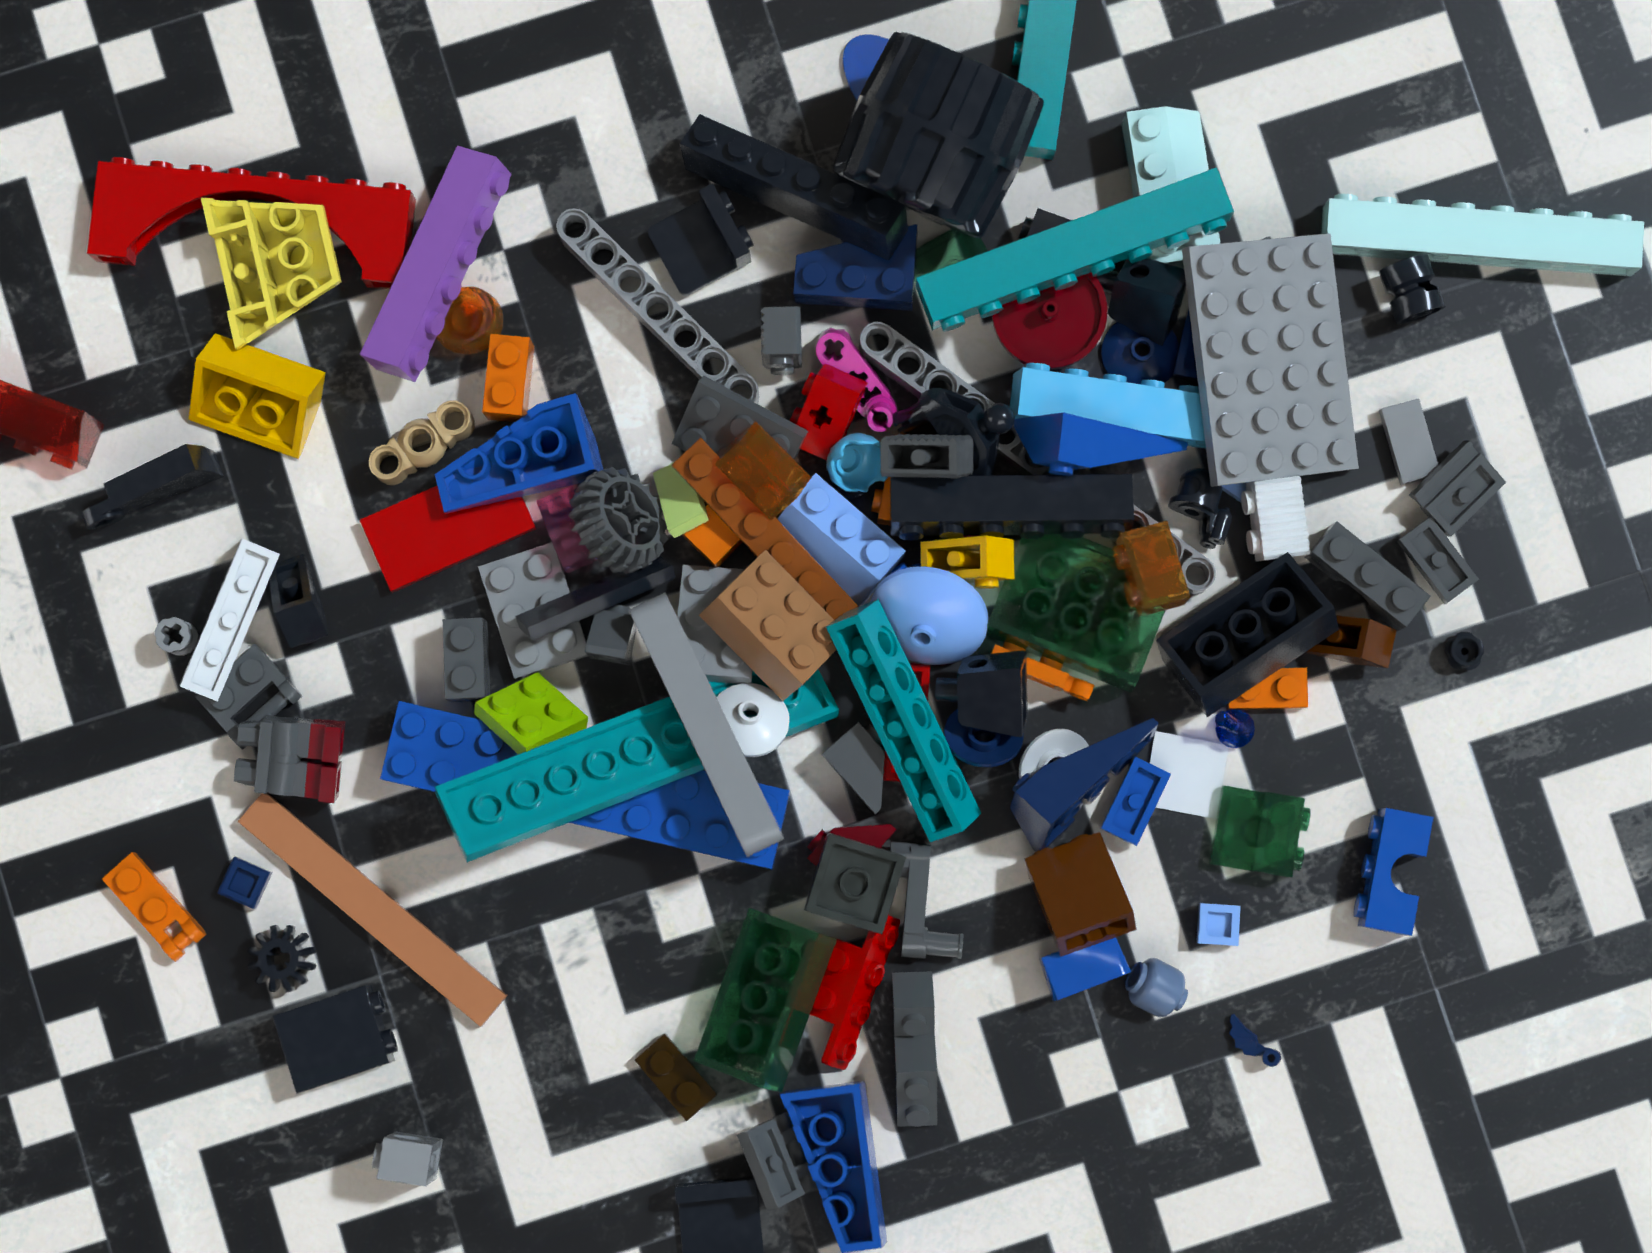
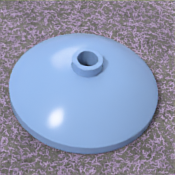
M918 566L898 570L885 577L878 584L870 601L879 599L907 659L917 663L946 665L961 661L963 658L972 655L981 646L986 636L989 618L982 597L963 578L943 569Z

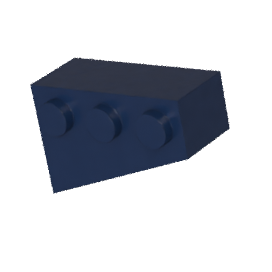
M918 224L908 226V232L889 261L848 242L796 255L793 291L795 302L800 304L912 311Z

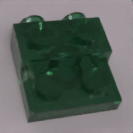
M1223 785L1209 864L1292 878L1294 870H1301L1304 859V848L1297 846L1300 831L1306 832L1310 822L1311 810L1304 807L1305 798Z

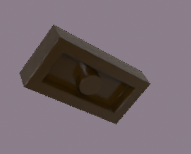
M666 1033L635 1059V1062L686 1122L717 1096L715 1090Z

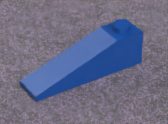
M1064 412L1017 418L1014 420V428L1032 462L1048 466L1049 473L1055 475L1071 476L1074 469L1092 468L1185 451L1188 447V442Z

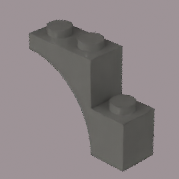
M932 971L892 973L897 1127L937 1125V1060Z

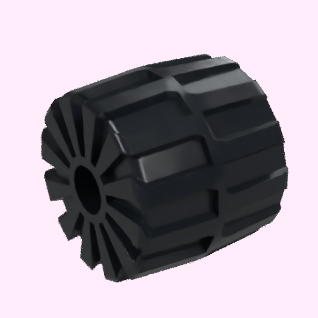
M894 32L856 102L834 160L833 171L841 177L905 204L906 210L909 211L911 209L932 222L944 225L973 238H982L1023 162L1043 109L1044 101L1036 92L1011 77L964 54L913 34Z

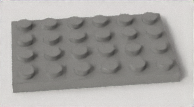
M1331 234L1182 248L1211 487L1359 469Z

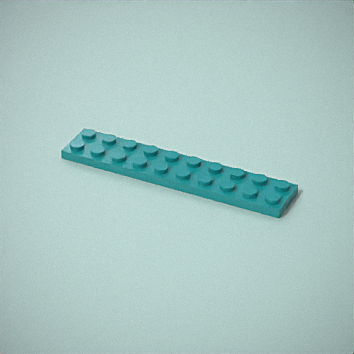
M818 669L801 687L784 700L789 713V728L786 737L838 717L839 708ZM753 671L752 683L768 687ZM709 681L716 697L725 689L736 685L734 683ZM669 696L435 786V794L466 862H470L704 770V767ZM751 710L743 712L749 718L757 716V713Z

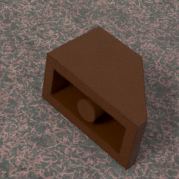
M1336 615L1339 630L1305 652L1356 665L1389 668L1397 630L1371 619Z

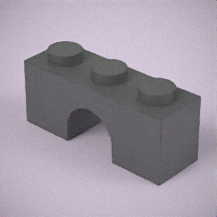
M1338 521L1328 527L1312 547L1310 555L1305 556L1308 561L1333 581H1342L1361 594L1368 602L1366 607L1397 631L1407 627L1431 597Z

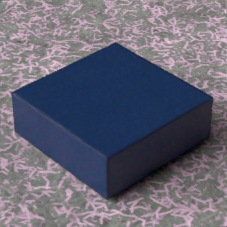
M234 856L217 893L252 909H256L273 872Z

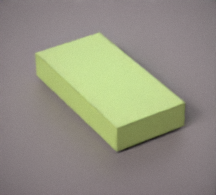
M671 464L653 473L668 532L674 538L709 521L703 499L676 472Z

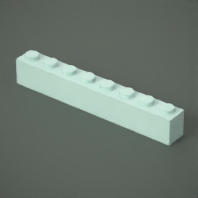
M1337 194L1334 198H1329L1323 207L1321 234H1331L1333 254L1407 259L1427 254L1431 262L1632 276L1642 268L1644 222L1632 221V216L1625 214L1609 215L1607 219L1593 218L1592 213L1585 211L1570 212L1568 216L1553 215V210L1545 208L1531 209L1529 213L1514 212V207L1505 205L1492 206L1490 210L1475 209V205L1472 203L1464 202L1453 203L1451 207L1436 206V202L1432 200H1415L1412 204L1397 203V199L1393 197H1376L1373 201H1360L1358 196L1353 194Z

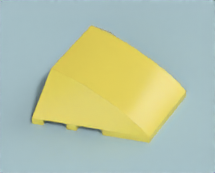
M201 198L209 236L214 238L230 306L227 316L236 350H239L342 282L323 205L274 202L272 204L248 202L247 200L222 201L214 200L213 198Z

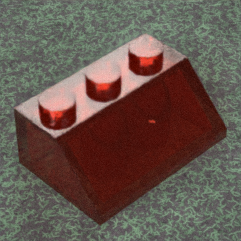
M0 380V440L2 436L15 441L13 448L32 456H36L38 450L51 454L50 462L73 470L75 464L87 468L104 424L85 411Z

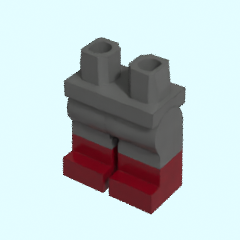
M266 715L261 721L241 722L238 727V745L258 747L257 760L243 758L236 760L234 782L255 786L254 793L318 799V802L334 804L339 797L342 767L340 759L343 756L346 721Z

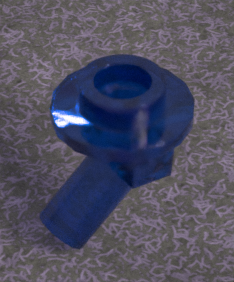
M1239 709L1221 711L1216 715V736L1222 744L1230 748H1240L1251 741L1254 736L1255 726L1253 719L1248 713Z

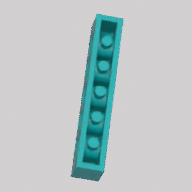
M879 599L845 612L826 626L827 631L929 842L964 831L981 814V811L949 748V744Z

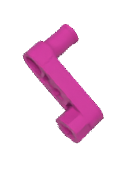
M831 327L824 330L819 336L816 345V355L822 365L826 363L848 374L853 370L857 374L863 372L867 374L865 381L868 382V390L872 392L874 387L877 386L881 392L871 395L865 404L860 402L857 411L867 419L868 425L872 430L877 432L886 431V428H890L893 424V414L897 411V404L890 395L891 392L854 345L848 332L844 329L837 330ZM832 339L834 343L840 340L843 343L840 355L837 356L835 352L828 354L825 351L828 345L827 340ZM875 410L876 412H884L887 418L885 420L876 419L874 416Z

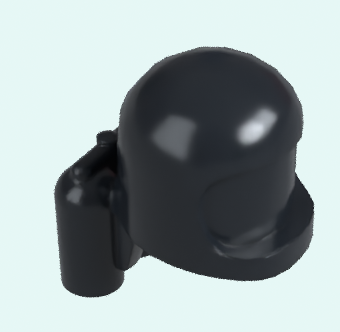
M1193 468L1181 475L1177 495L1170 498L1168 507L1180 514L1198 520L1199 535H1201L1200 545L1208 549H1214L1216 544L1223 545L1225 543L1232 522V514L1227 507L1218 510L1223 488L1222 486L1211 487L1209 470Z

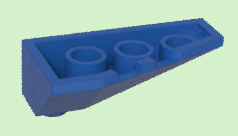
M574 393L535 405L527 411L528 414L512 425H506L497 431V435L478 448L471 449L436 473L435 478L444 513L568 487L585 481L586 477L594 472L598 473L603 470L596 438L578 395Z

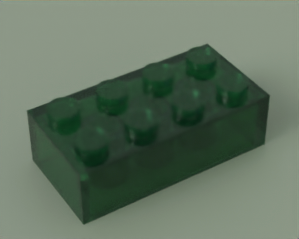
M749 908L694 1061L760 1088L782 1092L837 939L768 913Z

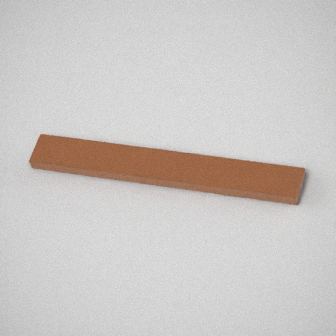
M261 793L238 820L244 828L480 1027L485 1024L508 996L269 793Z

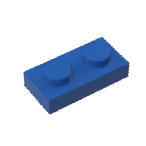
M1135 756L1100 829L1137 846L1171 773Z

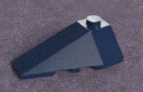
M1154 718L1049 763L1039 769L1033 776L1030 773H1026L1019 779L1012 789L1015 794L1010 809L1035 852L1048 848L1075 821L1073 817L1081 809L1084 799L1092 803L1101 794L1100 792L1110 780L1107 776L1110 772L1114 776L1119 775L1133 758L1152 740L1159 725Z

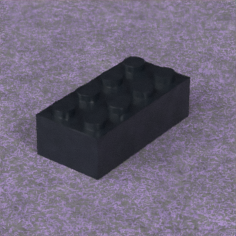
M1287 552L1156 639L1165 665L1205 716L1209 717L1338 631L1339 627L1335 607Z

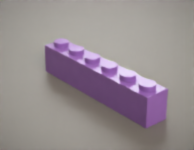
M461 146L456 147L360 352V356L376 370L416 382L420 371L427 365L432 345L437 335L444 328L445 317L450 306L460 293L462 280L469 265L475 261L481 239L485 231L491 226L493 213L501 196L506 193L509 186L511 173L496 156Z

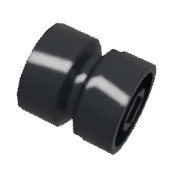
M1427 254L1398 261L1379 271L1385 292L1393 294L1394 297L1389 304L1396 324H1404L1427 317L1446 307L1439 286L1431 284L1435 274Z

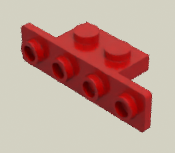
M888 915L883 934L869 930L862 948L840 939L829 937L802 1010L804 1013L834 1024L821 1063L846 1070L849 1062L855 1056L857 1050L856 1042L862 1025L869 1018L871 1012L870 1004L876 987L884 977V966L890 949L898 939L900 919Z

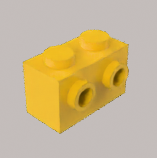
M986 535L920 542L921 566L949 571L963 578L968 583H975V588H998L999 581L1014 579V539Z

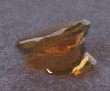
M461 286L458 297L453 300L445 317L444 328L436 337L437 340L446 349L455 353L476 354L488 349L490 334L500 335L503 329V313L500 304L491 294L483 289Z

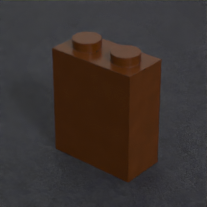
M1100 832L1091 835H1079L1069 843L1055 848H1043L1041 851H1036L1032 856L1024 858L1028 877L1060 957L1137 930L1134 911Z

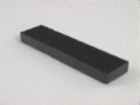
M659 556L652 561L651 565L644 569L640 568L633 573L627 574L623 571L617 572L515 617L519 628L531 640H535L670 582L676 576L672 565Z

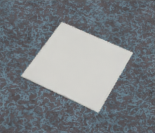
M1155 731L1150 764L1171 773L1155 808L1216 819L1229 745Z

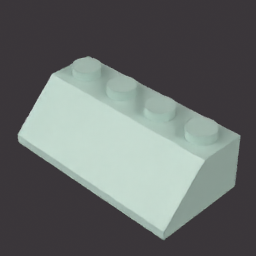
M1164 106L1126 112L1122 122L1133 198L1209 170L1199 111ZM1201 231L1189 236L1190 241L1179 247L1167 249V246L1163 245L1152 249L1153 254L1148 258L1184 268L1182 248L1220 244L1219 232L1205 235Z

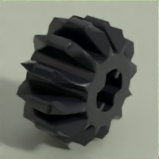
M278 925L270 926V938L264 933L256 935V939L262 945V948H248L249 954L258 956V962H251L247 965L248 970L261 969L262 972L256 976L255 982L262 984L270 978L268 985L270 992H277L281 982L286 992L294 991L293 978L302 985L306 984L308 978L301 970H315L316 964L305 961V956L315 954L316 948L307 947L303 949L302 945L308 940L309 935L301 933L294 939L296 931L293 925H287L283 935ZM279 948L282 953H289L290 961L284 962L287 966L285 969L282 964H275L274 956L280 955L277 952Z

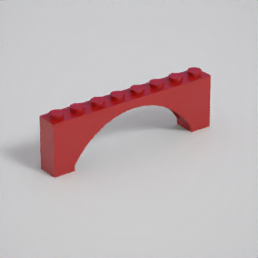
M112 157L111 162L98 161L87 254L96 262L135 266L136 256L152 239L184 216L203 208L201 198H213L214 200L222 201L261 200L272 203L323 205L329 229L353 253L362 268L361 279L370 288H391L412 242L416 198L411 190H406L407 186L403 184L386 182L383 183V187L368 186L366 181L359 179H345L344 184L329 183L328 178L317 175H307L305 180L290 179V175L273 171L267 172L266 177L253 176L251 171L241 168H229L227 173L212 172L213 169L211 167L199 164H191L189 169L174 168L173 164L164 161H150V166L135 165L134 160L123 157Z

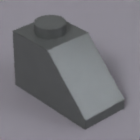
M614 605L606 610L595 613L585 647V653L591 659L630 665L637 627L629 612V607Z
M858 722L829 747L822 756L870 811L876 815L882 806L885 752L880 747L882 742L876 730L870 724L863 728Z

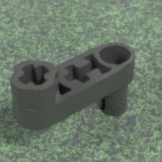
M891 841L890 851L906 856L900 878L907 879L901 957L925 959L926 955L961 959L963 933L928 931V927H924L931 845Z

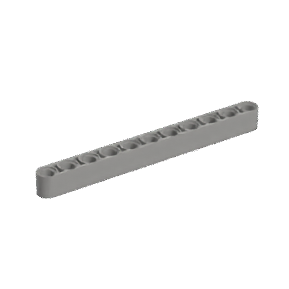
M873 322L863 328L860 334L859 348L863 357L918 399L923 392L929 390L933 382L939 380L948 383L951 391L979 402L984 411L990 405L995 404L889 325L883 322ZM872 335H881L886 338L888 346L882 351H873L867 346L866 341ZM906 357L913 358L919 363L920 368L916 373L907 375L899 370V361ZM1013 425L1011 431L1015 436L1014 441L1007 445L999 443L997 457L1022 475H1055L1049 473L1048 466L1033 468L1028 465L1025 459L1027 451ZM1086 469L1073 470V475H1093ZM1135 505L1134 520L1140 524V537L1129 538L1124 535L1119 538H1110L1188 595L1203 593L1215 580L1216 570L1208 558ZM1157 543L1168 544L1173 550L1172 560L1168 562L1158 560L1153 552L1154 545ZM1197 566L1204 571L1205 581L1202 585H1193L1187 580V567Z

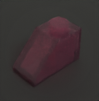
M572 485L536 500L557 555L567 573L598 560L597 557L588 558L589 550L587 547L579 545L581 541L579 534L571 531L576 524L568 516L573 509L569 501L575 495Z

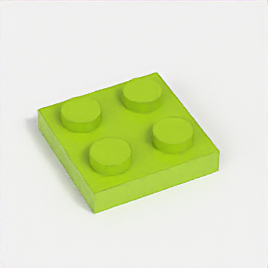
M538 672L475 702L474 714L518 755L587 728L588 716Z

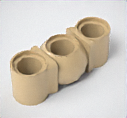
M449 400L442 403L437 408V411L427 414L429 419H415L408 422L401 429L397 440L393 437L386 445L376 447L371 452L369 457L371 472L382 483L397 485L403 482L408 474L417 472L416 467H429L436 464L444 456L447 446L451 449L457 441H463L473 433L475 420L468 408L459 401ZM454 412L464 414L465 421L459 429L449 430L446 428L445 421L450 414ZM421 434L430 435L432 443L426 451L416 452L413 450V441L417 436ZM388 456L397 457L399 460L397 469L391 474L381 473L380 464L382 460Z

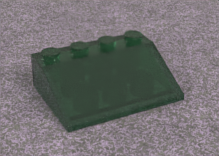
M1046 534L1039 539L1021 538L1014 555V579L1005 580L987 623L986 636L1002 642L1015 644L1024 648L1029 653L1039 657L1050 658L1067 668L1131 693L1138 683L1179 575L1084 537L1066 539L1061 537L1060 534Z

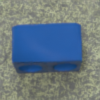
M1116 937L1060 957L1057 951L1039 958L1053 1002L1131 972Z

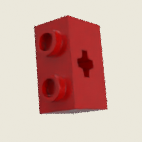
M826 363L817 374L811 372L802 390V394L807 396L803 408L797 406L790 419V422L808 431L800 449L827 461L830 449L847 435L868 382ZM821 406L828 408V417L821 414L823 410Z

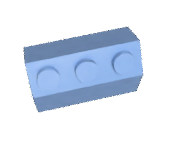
M817 473L796 494L778 517L780 523L858 606L863 605L875 591L878 584L905 557L906 551Z

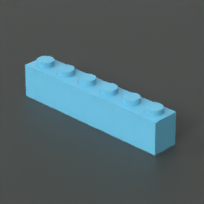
M1027 363L1026 368L1022 367L1013 373L1010 408L1014 412L1015 419L1064 412L1188 442V446L1206 449L1198 386L1182 385L1179 386V390L1164 388L1165 383L1157 380H1142L1141 384L1126 382L1127 377L1116 374H1105L1103 379L1088 377L1089 372L1082 369L1069 368L1065 369L1064 373L1050 371L1049 365L1042 363Z

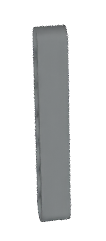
M576 208L567 209L561 213L557 219L556 227L563 245L699 380L704 375L730 390L740 385L747 386L752 391V396L749 400L758 404L759 390L754 378L587 213ZM578 222L586 226L585 232L580 237L571 238L565 234L567 227L572 223ZM606 249L614 254L611 262L606 265H597L593 262V256L599 250ZM633 276L641 280V285L635 292H624L620 288L622 281L627 277ZM654 304H664L669 308L667 316L661 320H653L648 316V310ZM682 331H691L697 338L692 346L684 348L675 343L677 335ZM718 358L723 361L725 365L722 372L717 375L705 373L703 365L708 359Z
M666 593L629 609L633 621L746 856L748 857L784 840L780 828Z

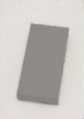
M1415 399L1381 408L1379 413L1400 486L1425 479L1438 466L1420 400Z

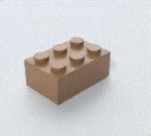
M767 550L763 551L699 614L782 701L801 687L837 650L826 628L834 619Z

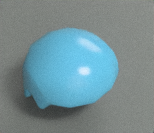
M859 432L849 434L840 439L830 449L826 468L831 481L844 491L867 492L871 484L876 481L884 482L888 478L881 475L880 442L873 436Z

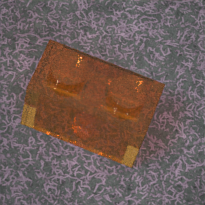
M756 421L729 444L715 463L770 520L774 519L796 500L811 479V476Z
M1163 521L1120 533L1116 541L1117 546L1113 547V555L1117 568L1125 570L1129 583L1124 585L1125 596L1129 607H1136L1138 617L1185 605L1190 598V594L1168 522Z

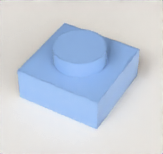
M1199 903L1196 943L1239 946L1241 906Z

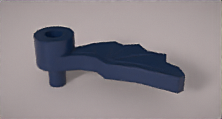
M1235 1014L1231 1015L1230 1023L1232 1029L1229 1034L1235 1039V1048L1242 1049L1244 1055L1262 1056L1264 1064L1269 1067L1279 1065L1282 1059L1280 1052L1260 1044L1258 1036L1246 1028Z

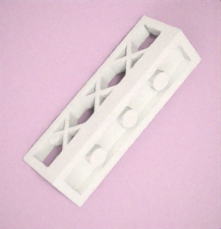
M245 539L240 540L179 684L180 687L218 701L280 554Z

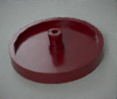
M1090 272L1077 277L1078 282L1068 288L1055 290V287L1052 286L1039 291L1040 296L1030 302L1018 304L1017 300L1003 304V310L992 315L993 327L1003 348L1022 364H1047L1050 366V370L1066 368L1084 359L1099 342L1107 321L1106 296L1097 277H1093Z

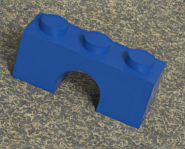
M1390 808L1378 809V815H1372L1368 828V838L1373 839L1371 854H1365L1361 867V877L1366 878L1363 894L1358 893L1354 905V917L1359 918V927L1404 936L1413 935L1419 896L1406 894L1398 890L1392 882L1391 869L1394 862L1403 855L1414 857L1427 856L1433 817Z

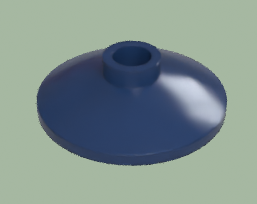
M1116 322L1104 337L1101 348L1102 363L1107 374L1125 376L1128 383L1141 384L1142 380H1157L1166 383L1173 374L1179 343L1173 330L1163 346ZM1137 344H1145L1149 348V354L1147 356L1137 355L1135 346Z
M958 709L949 716L944 728V736L952 754L959 760L978 767H995L1009 762L1019 753L1024 740V732L1022 737H1015L962 726L958 722Z

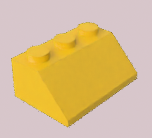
M215 333L196 357L188 420L299 459L321 404L326 372L247 344L236 350L233 339Z

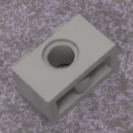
M394 1132L384 1137L382 1144H376L372 1166L373 1168H378L377 1179L427 1186L437 1179L443 1139L403 1132Z

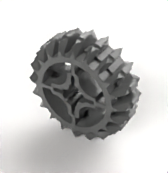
M614 467L603 469L598 473L594 472L586 477V480L581 482L574 490L575 495L569 501L573 509L568 515L576 522L571 531L579 534L581 538L579 545L587 547L589 550L588 558L597 557L600 568L609 567L612 573L623 571L625 574L633 573L640 568L644 569L651 565L652 561L658 558L664 551V543L668 540L665 534L667 529L666 522L662 519L663 511L656 502L659 496H653L650 493V483L641 484L639 475H629L626 468L616 470Z

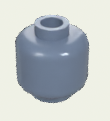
M1149 958L1144 962L1136 963L1126 979L1125 988L1129 991L1131 1003L1156 1017H1165L1172 1013L1173 1010H1180L1188 996V990L1185 989L1184 974L1179 969L1157 958Z

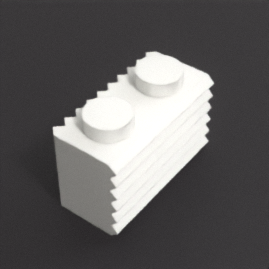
M1293 476L1246 483V491H1242L1241 504L1244 514H1250L1252 530L1247 531L1246 542L1249 553L1255 554V560L1278 559L1287 552L1292 557L1310 555L1311 550L1308 540L1309 534L1307 532L1308 526L1306 524L1307 518L1305 516L1306 511L1304 508L1301 477Z

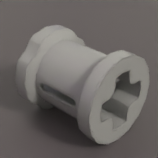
M177 617L163 619L155 629L157 645L162 650L177 656H185L191 653L198 642L196 628L191 623ZM173 630L180 631L179 634L184 637L180 644L174 642V639L170 636Z

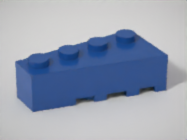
M865 1081L789 1090L781 1093V1100L792 1121V1128L798 1143L800 1142L809 1165L808 1169L821 1195L823 1207L841 1253L882 1248L887 1243V1235Z

